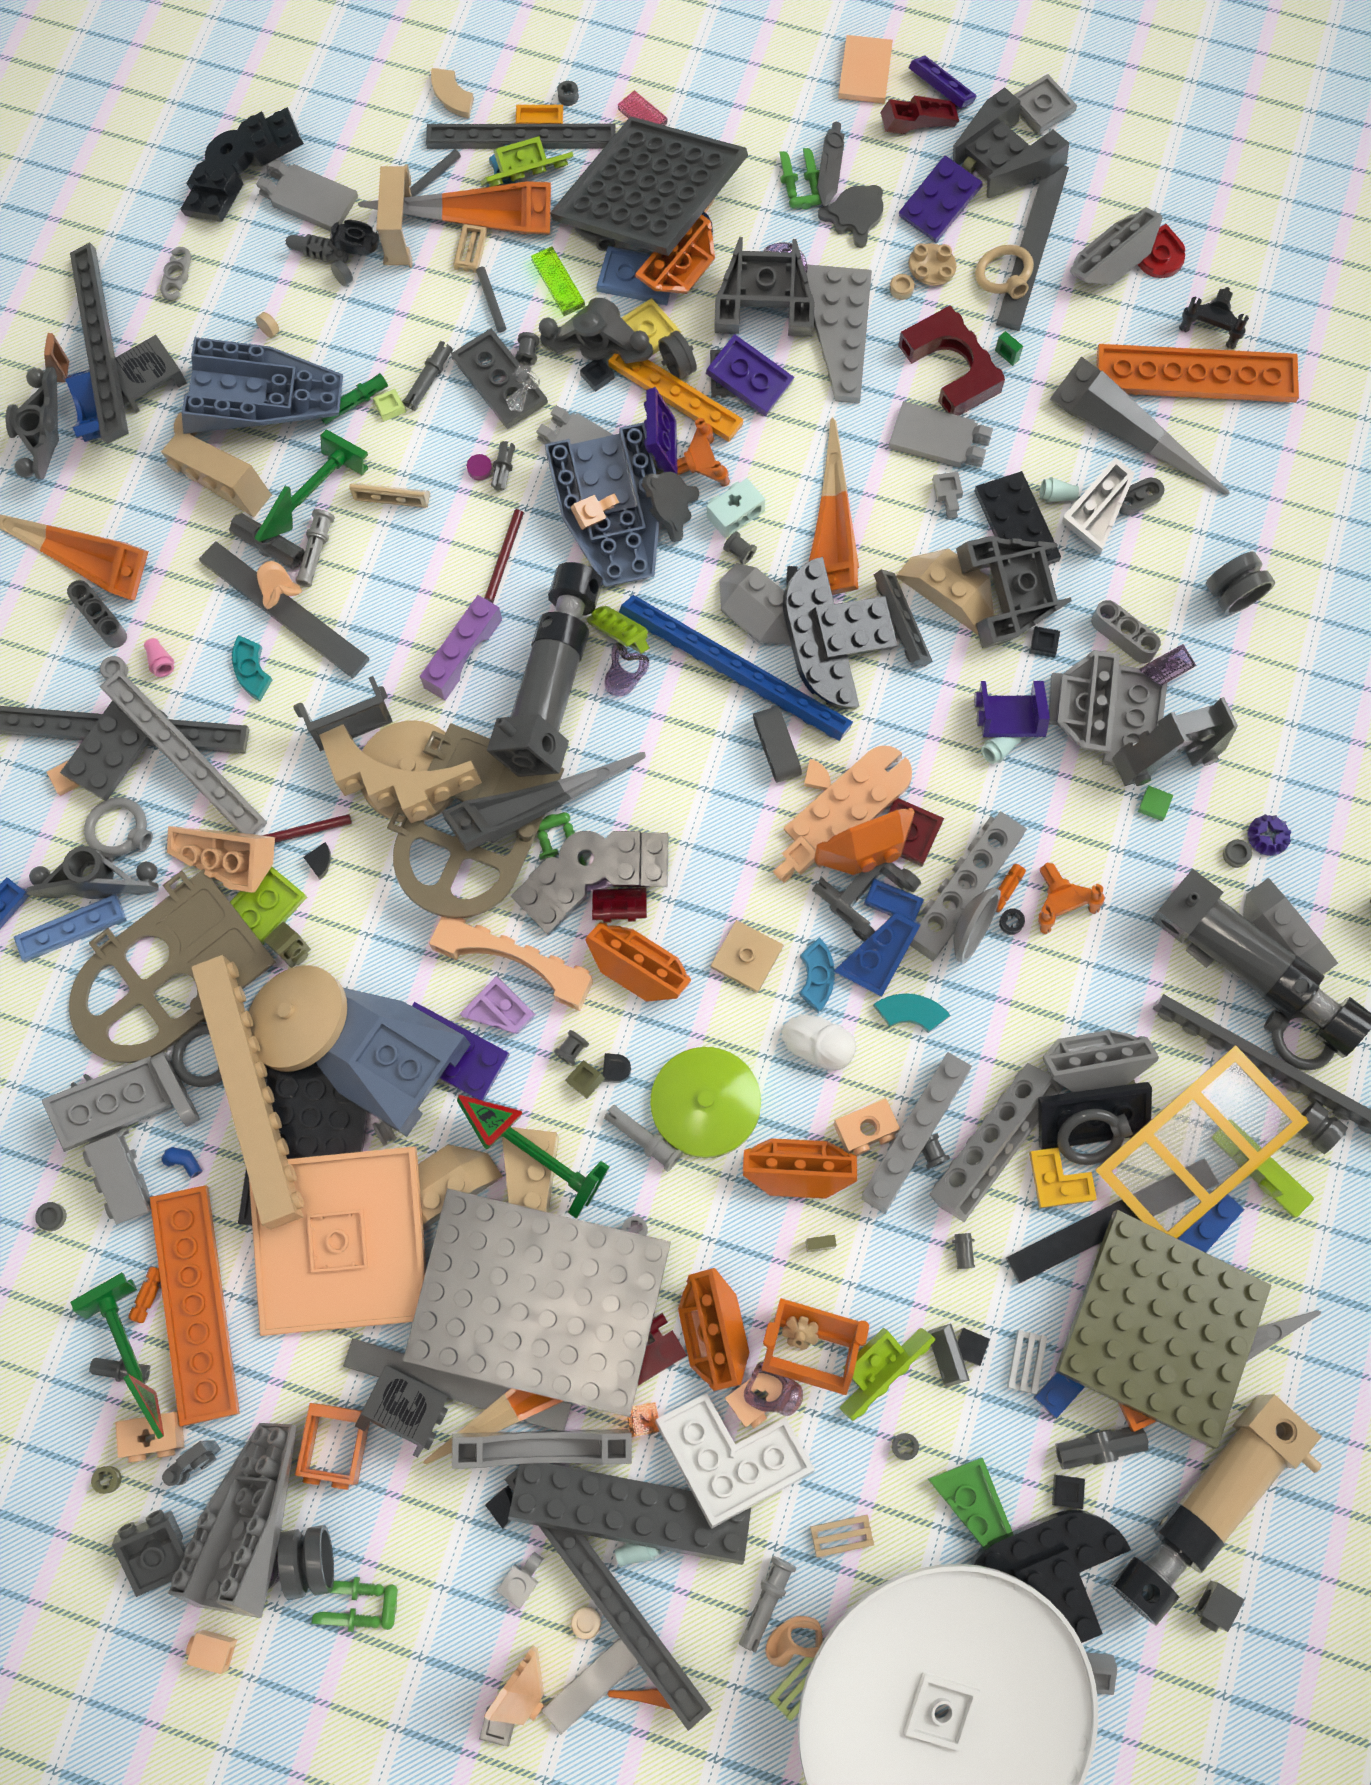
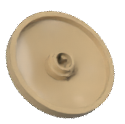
M401 721L378 731L367 742L362 752L373 760L392 768L408 771H428L434 756L424 753L423 750L432 731L443 735L446 732L433 724L423 721ZM434 739L431 748L437 750L440 741ZM366 788L361 789L368 804L380 815L390 820L396 807L401 808L400 802L397 801L388 807L377 810L369 798ZM448 798L445 801L433 804L436 813L427 816L424 821L443 812L454 801V798ZM399 815L396 821L403 822L405 817Z
M303 965L292 967L279 973L262 987L248 1011L253 1021V1026L250 1027L252 1036L257 1038L260 1046V1051L257 1052L259 1061L277 1071H296L317 1062L333 1047L343 1030L347 1016L346 994L342 985L335 977L322 968Z

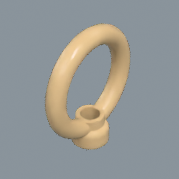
M1017 245L995 247L985 253L979 260L975 270L976 281L987 292L994 294L1009 293L1013 299H1019L1028 291L1029 286L1026 282L1033 272V258L1026 249ZM1015 255L1023 261L1024 268L1019 276H1011L1006 283H992L985 276L987 265L997 257Z

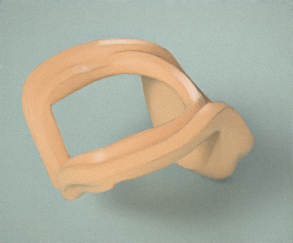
M267 561L259 567L257 580L263 594V605L266 609L275 606L281 594L297 596L302 593L301 587L292 582L284 567L279 563Z
M796 1616L778 1626L771 1633L766 1644L765 1651L769 1662L774 1666L783 1667L790 1662L794 1654L814 1658L823 1642L820 1623L811 1617ZM796 1628L815 1630V1647L804 1648L797 1645L792 1640V1630Z

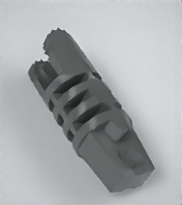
M307 234L306 237L299 235L286 237L285 244L291 250L303 252L306 257L327 262L337 260L347 262L349 253L339 250L328 238Z

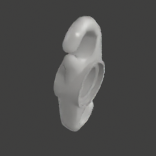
M185 247L174 248L171 251V254L174 256H171L170 262L164 266L160 291L167 300L179 298L181 295L179 291L188 280V271L192 257L190 251ZM178 253L185 254V256L179 260H176V258L174 257ZM175 269H180V270H182V273H181L180 276H178V277H171V276H170V273H171L173 270H175ZM176 287L178 290L173 294L167 293L168 289Z

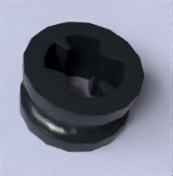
M1015 908L1007 909L999 920L1001 930L1008 935L1019 933L1025 924L1024 914ZM1007 916H1011V919L1013 917L1018 919L1015 928H1013V924L1011 927L1006 924Z

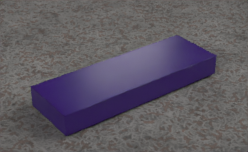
M926 55L912 60L908 67L960 109L973 104L977 97L974 92Z

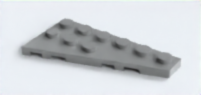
M803 264L815 302L814 326L818 341L821 344L823 359L828 369V377L834 399L838 402L860 403L872 270Z

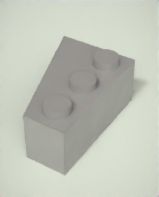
M127 1126L92 1140L83 1146L85 1149L83 1151L85 1163L88 1167L93 1168L96 1176L94 1177L95 1187L99 1193L103 1192L107 1202L104 1204L106 1214L109 1219H114L116 1225L151 1210L150 1195L142 1173L139 1174L134 1159L137 1158L135 1149L130 1150L124 1135L129 1134Z

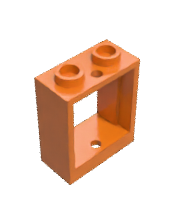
M309 1403L295 1476L303 1477V1483L320 1485L321 1480L331 1481V1487L349 1490V1485L358 1484L369 1425L365 1431L358 1428L349 1475L310 1469L320 1417L356 1423L362 1411Z

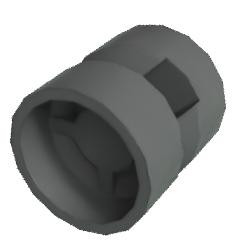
M1314 1101L1302 1112V1115L1307 1118L1309 1123L1298 1133L1303 1138H1312L1311 1144L1321 1153L1326 1154L1343 1137L1348 1127L1336 1117L1329 1118V1111L1317 1101Z

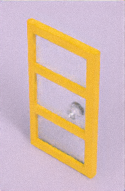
M1235 1045L1098 1166L1095 1171L1142 1222L1172 1237L1178 1238L1309 1122Z

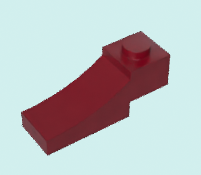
M916 95L913 96L910 102L889 99L880 112L885 132L905 135L908 131L925 127H955L959 122L957 110L953 102Z

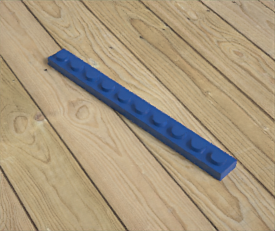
M632 595L621 605L619 613L644 626L653 635H657L671 643L672 646L687 652L696 660L706 663L717 672L735 680L739 685L749 688L760 697L773 702L784 711L790 712L802 719L806 724L823 731L827 736L840 741L850 730L853 721L639 597Z
M1227 1194L1177 1239L1206 1253L1245 1209ZM1055 1373L1033 1398L1054 1419H1057L1085 1386L1059 1373Z

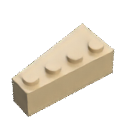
M511 1127L556 1159L559 1143L557 1132ZM502 1137L508 1202L549 1212L554 1172Z

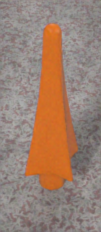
M657 1688L609 1690L607 1693L611 1698L633 1700L672 1710Z

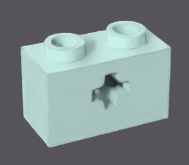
M745 478L741 482L733 483L727 492L721 496L713 497L708 502L707 519L726 539L732 533L765 511L766 499L750 480Z

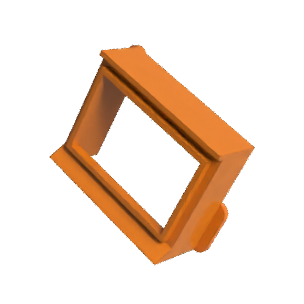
M780 1298L774 1322L768 1323L763 1340L767 1350L761 1370L847 1395L854 1375L859 1346H864L867 1341L869 1324L863 1320L856 1321ZM794 1316L798 1322L801 1316L807 1317L809 1319L808 1324L811 1322L817 1323L819 1328L815 1334L818 1335L819 1339L849 1347L843 1377L773 1356L779 1328L787 1326L786 1322L789 1317Z

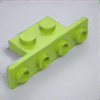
M540 136L496 148L493 151L500 173L487 176L480 183L481 186L488 184L489 187L499 186L503 184L502 180L511 178V181L514 182L525 178L524 174L532 172L533 175L546 172V167L554 165V168L558 169L568 165L567 161L574 157L573 152L546 159Z
M609 606L596 608L591 613L592 615L586 618L588 624L626 647L629 646L641 654L650 648L646 642L648 638L647 629Z
M1228 1119L1256 1151L1261 1149L1232 1119ZM1220 1128L1211 1136V1139L1237 1163L1238 1168L1249 1159ZM1271 1156L1249 1175L1258 1183L1259 1188L1265 1194L1271 1196L1294 1218L1298 1217L1314 1200V1197Z
M883 1327L858 1352L852 1380L859 1388L839 1409L852 1421L864 1415L868 1407L878 1397L884 1395L888 1391L889 1386L899 1376L904 1375L919 1356L929 1350L935 1338L923 1328H919L901 1346L891 1333Z

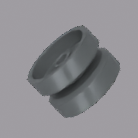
M1250 551L1232 559L1215 571L1205 583L1213 596H1221L1218 604L1225 615L1238 613L1265 596L1276 584L1268 570L1260 571L1263 563L1256 552Z
M326 1525L309 1527L304 1536L299 1529L281 1532L278 1542V1569L281 1588L287 1600L305 1597L308 1588L314 1596L332 1592L334 1586V1557L331 1538Z

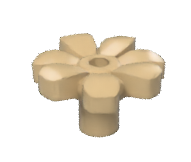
M791 1316L787 1319V1326H784L782 1329V1336L788 1337V1345L795 1346L801 1350L808 1349L809 1344L815 1345L818 1341V1335L815 1334L819 1328L817 1323L811 1322L808 1324L809 1319L803 1316L799 1318L798 1322L794 1316Z

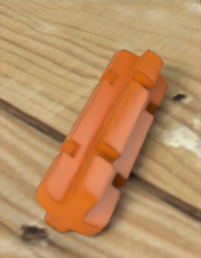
M1013 864L1008 872L1009 875H1006L998 888L1001 891L1000 901L996 910L998 913L1002 911L1006 901L1009 900L1019 881H1021L1026 873V869L1019 864Z
M149 1268L146 1274L148 1279L146 1282L143 1281L134 1302L136 1306L132 1307L128 1315L130 1320L137 1323L145 1322L148 1315L146 1310L151 1308L159 1289L157 1285L159 1282L161 1283L159 1268Z

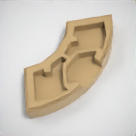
M432 68L431 82L435 96L450 112L458 116L470 118L474 101L473 93L465 91L458 86L455 71Z

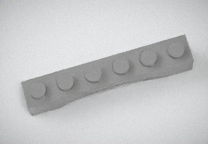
M949 1052L946 1053L864 1190L861 1200L882 1213H887L929 1138L969 1075L972 1065Z
M628 1429L452 1433V1469L487 1468L533 1463L632 1464V1433Z

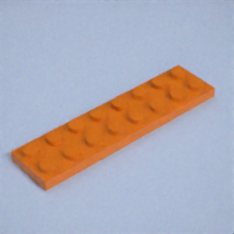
M1098 344L1097 368L1106 373L1127 394L1296 403L1299 398L1298 354L1116 344Z
M204 1185L150 1197L179 1426L238 1415L240 1410L209 1188Z

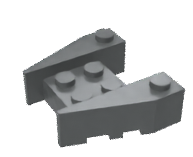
M1005 87L986 100L953 145V161L960 165L968 156L977 161L973 168L987 180L986 197L988 198L1003 194L1006 189L1016 185L1020 187L1025 186L1032 179L1038 177L1040 179L1047 178L1067 164L1069 142L1054 129L1031 145L1011 129L1012 126L1019 122L1021 101Z
M739 237L729 267L726 270L722 285L715 299V333L739 334L740 306L789 308L788 336L812 337L815 302L811 294L807 274L804 270L797 239L792 240V252L743 251V237Z
M988 536L967 541L956 548L962 574L990 567L1002 614L985 618L976 623L982 649L1003 644L1017 638L1072 601L1071 597L1061 600L1057 599L1046 553L1058 547L1057 543L1022 541V539H1001L996 536Z
M1222 697L1214 705L1179 715H1176L1175 712H1170L1157 722L1158 726L1151 733L1144 731L1139 735L1140 741L1126 744L1117 752L1112 760L1124 786L1132 784L1141 786L1151 781V776L1168 759L1176 757L1181 751L1186 752L1192 766L1202 763L1204 766H1208L1219 760L1218 756L1228 747L1238 724L1225 698Z

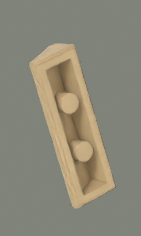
M352 483L349 485L353 499L357 501L428 508L430 491L363 483Z

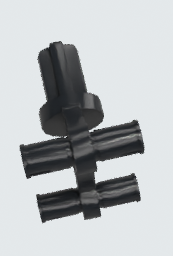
M1225 287V289H1219L1216 298L1207 304L1200 305L1202 300L1199 297L1195 303L1197 297H1192L1189 306L1182 313L1183 320L1179 329L1183 331L1184 326H1186L1184 332H1188L1192 322L1196 320L1229 331L1230 336L1226 342V347L1229 348L1232 343L1231 349H1235L1239 339L1244 337L1246 332L1245 326L1249 317L1245 315L1244 320H1242L1244 314H1239L1238 319L1234 316L1230 304L1233 293L1229 287Z

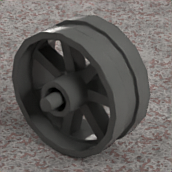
M675 330L669 336L659 339L658 346L663 361H661L662 365H666L672 375L681 380L686 375L696 372L697 364L692 352L694 350L693 346H689L679 331Z

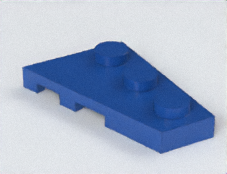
M896 911L848 956L834 972L882 997L921 924Z

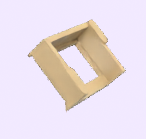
M405 164V166H380L376 230L379 233L384 252L383 265H409L412 268L413 262L410 248L406 246L402 230L404 197H412L410 190L411 175L408 164Z

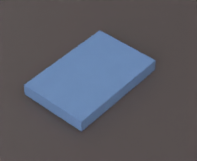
M608 246L596 286L597 292L641 301H647L652 298L657 304L666 306L671 292L654 291L635 277V273L651 254Z

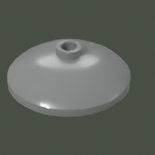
M995 887L987 889L975 896L964 909H958L953 920L956 923L953 936L954 951L958 962L965 964L980 945L997 910L1001 896L999 889Z

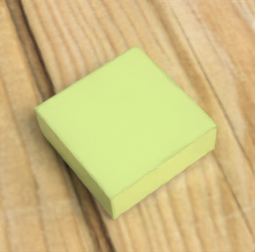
M395 388L373 397V402L383 422L406 413L405 407Z

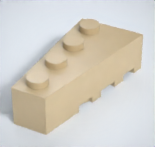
M180 429L161 451L167 459L166 464L177 473L180 471L192 481L201 484L252 517L257 515L272 496L252 465L188 433L183 434V431Z

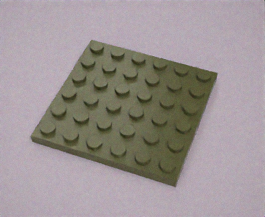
M1115 1210L1111 1216L1054 1372L1212 1449H1217L1272 1285L1130 1215Z

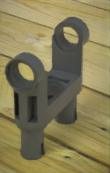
M883 863L869 872H860L845 891L839 892L822 877L818 881L819 884H815L812 892H815L829 903L831 911L849 924L858 938L865 941L875 930L869 925L870 922L852 907L872 885L873 880L877 879L882 873L899 888H905L910 892H915L921 885V881L908 869H900L894 863Z

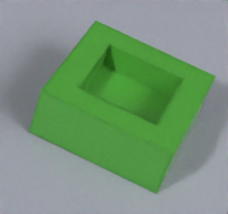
M1148 785L1138 812L1163 822L1173 794Z

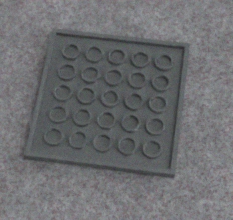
M630 116L550 212L552 220L669 256L748 157L747 148Z

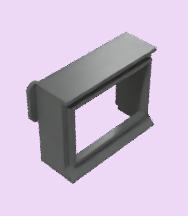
M374 676L369 677V681L376 695L375 697L315 721H312L303 703H297L293 706L299 718L303 717L308 732L312 735L320 752L324 748L319 735L344 724L351 737L355 738L393 722L384 702L388 695L384 686L378 687Z

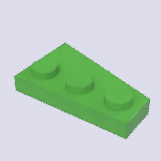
M983 1457L927 1478L982 1547L1002 1535L1013 1532Z

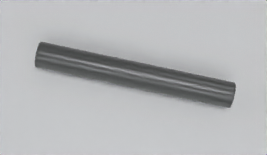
M454 149L410 187L412 197L419 194L461 157L460 153Z
M484 266L478 267L476 272L497 332H504L506 326Z

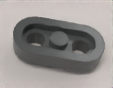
M1149 477L1130 485L1119 512L1125 515H1132L1158 503L1165 491L1163 483L1157 478ZM1149 491V492H1151L1153 495L1150 496V495H1148L1146 492ZM1127 501L1131 503V505H1126L1124 502Z

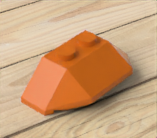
M701 214L669 256L653 252L635 273V277L654 291L687 294L715 260L711 221Z
M913 808L895 810L851 827L833 836L829 841L817 844L814 860L819 865L851 875L869 872L883 863H892L901 857L915 812Z
M600 922L585 939L600 972L646 1002L677 999L691 982V978L686 974L685 968L678 957L634 929L608 926L607 923Z
M771 1138L757 1144L752 1149L744 1150L743 1176L770 1196L827 1199L857 1182V1156L852 1153L848 1154L842 1148L828 1141Z
M716 1268L688 1275L687 1285L678 1307L690 1367L709 1384L713 1391L741 1385L750 1352L737 1295Z

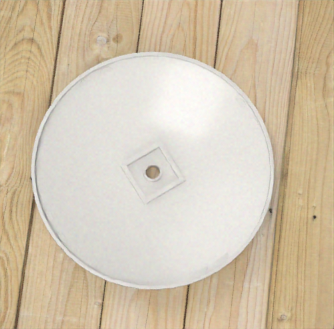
M940 1564L923 1567L894 1577L868 1592L846 1611L822 1642L807 1674L801 1695L798 1715L800 1761L807 1785H1083L1090 1769L1096 1746L1098 1698L1091 1664L1075 1630L1064 1615L1032 1586L999 1570L979 1565ZM942 1704L948 1705L949 1710L944 1717H935V1710L938 1706Z

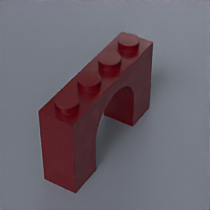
M951 305L901 331L898 346L911 364L939 350L957 352L967 361L970 368L968 373L941 388L938 402L946 413L960 416L1002 392L1005 382L1002 370L996 368L991 361L988 351L980 346L975 333L971 330L969 331L964 324L961 314L955 312Z

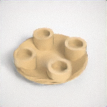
M919 243L914 247L908 261L912 275L918 281L933 286L942 285L950 281L957 268L952 248L947 244Z

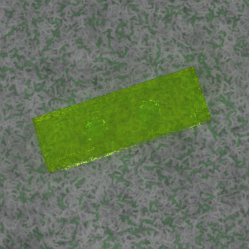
M553 246L531 255L533 265L563 316L585 307L584 299Z

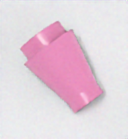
M151 638L145 641L144 648L150 672L157 677H165L171 674L174 670V659L161 646L158 639Z

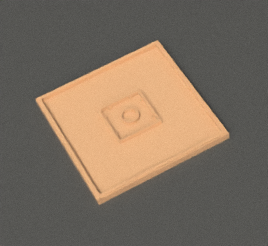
M417 1146L287 1159L288 1164L293 1166L296 1173L295 1189L300 1192L303 1198L304 1207L301 1208L303 1218L274 1229H269L261 1224L249 1180L260 1336L413 1322L427 1269Z

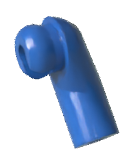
M171 1147L165 1150L161 1157L162 1163L165 1166L183 1165L190 1178H194L203 1172L190 1150Z

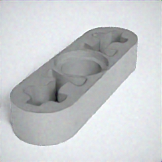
M163 1051L153 1056L151 1062L183 1124L188 1127L199 1121L198 1112L181 1079L176 1075L168 1055Z

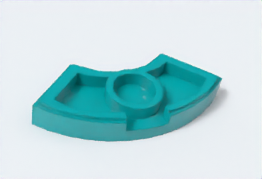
M238 635L232 650V665L236 678L251 697L261 701L273 681L271 676L265 673L260 666V655L263 648L260 644Z
M895 994L885 997L873 1005L889 1027L898 1023L910 1022L921 1026L928 1033L951 1016L945 1008L934 1000L917 994Z

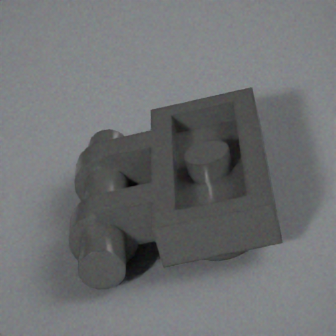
M215 1440L199 1441L178 1457L176 1462L164 1471L162 1475L163 1482L167 1486L185 1484L190 1477L189 1473L198 1468L203 1470L217 1459L215 1455L221 1451V1448Z

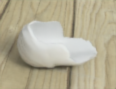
M799 1014V1016L789 1019L781 1030L783 1034L781 1040L786 1043V1048L811 1065L826 1070H841L852 1061L855 1055L856 1041L854 1036L844 1029L842 1025L834 1024L823 1017Z

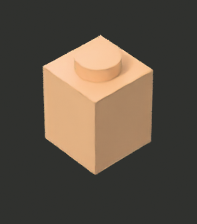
M206 1630L199 1631L188 1642L186 1655H189L186 1664L222 1674L229 1670L238 1639Z

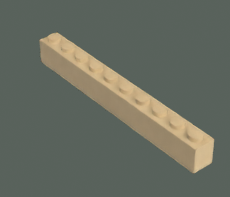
M223 955L192 966V971L260 1221L263 1226L274 1229L303 1218L301 1208L304 1207V1202L300 1192L295 1189L296 1173L293 1166L288 1164L286 1157L289 1154V1148L285 1139L280 1136L281 1120L278 1114L273 1111L271 1104L274 1102V1095L270 1087L266 1086L264 1077H267V1071L264 1063L259 1061L257 1052L260 1051V1046L257 1038L252 1036L250 1027L253 1026V1021L249 1012L245 1011L243 1004L246 1001V996L242 987L238 986L236 979L239 977V971L234 962H230Z

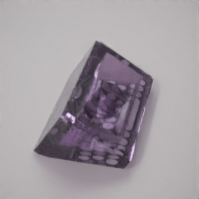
M1184 644L1149 662L1139 670L1162 686L1197 665Z

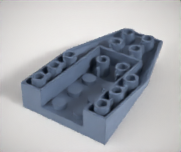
M194 337L191 353L192 374L189 393L184 395L182 407L183 434L339 416L343 374L270 346Z
M644 422L620 427L619 434L574 444L570 443V439L545 444V453L562 520L592 568L603 578V586L605 588L655 576L659 521L649 510L653 508L651 497H646L642 480L647 474H656L652 453L649 454L645 448L644 439L647 438V432ZM615 494L619 503L614 505V508L604 512L606 519L582 530L570 507L574 503L593 495L600 501L607 496Z
M343 988L347 998L345 1025L336 1043L316 1064L339 1094L405 1137H408L423 1115L418 1109L447 1066L451 1064L456 1067L471 1044L461 1033L404 1001Z

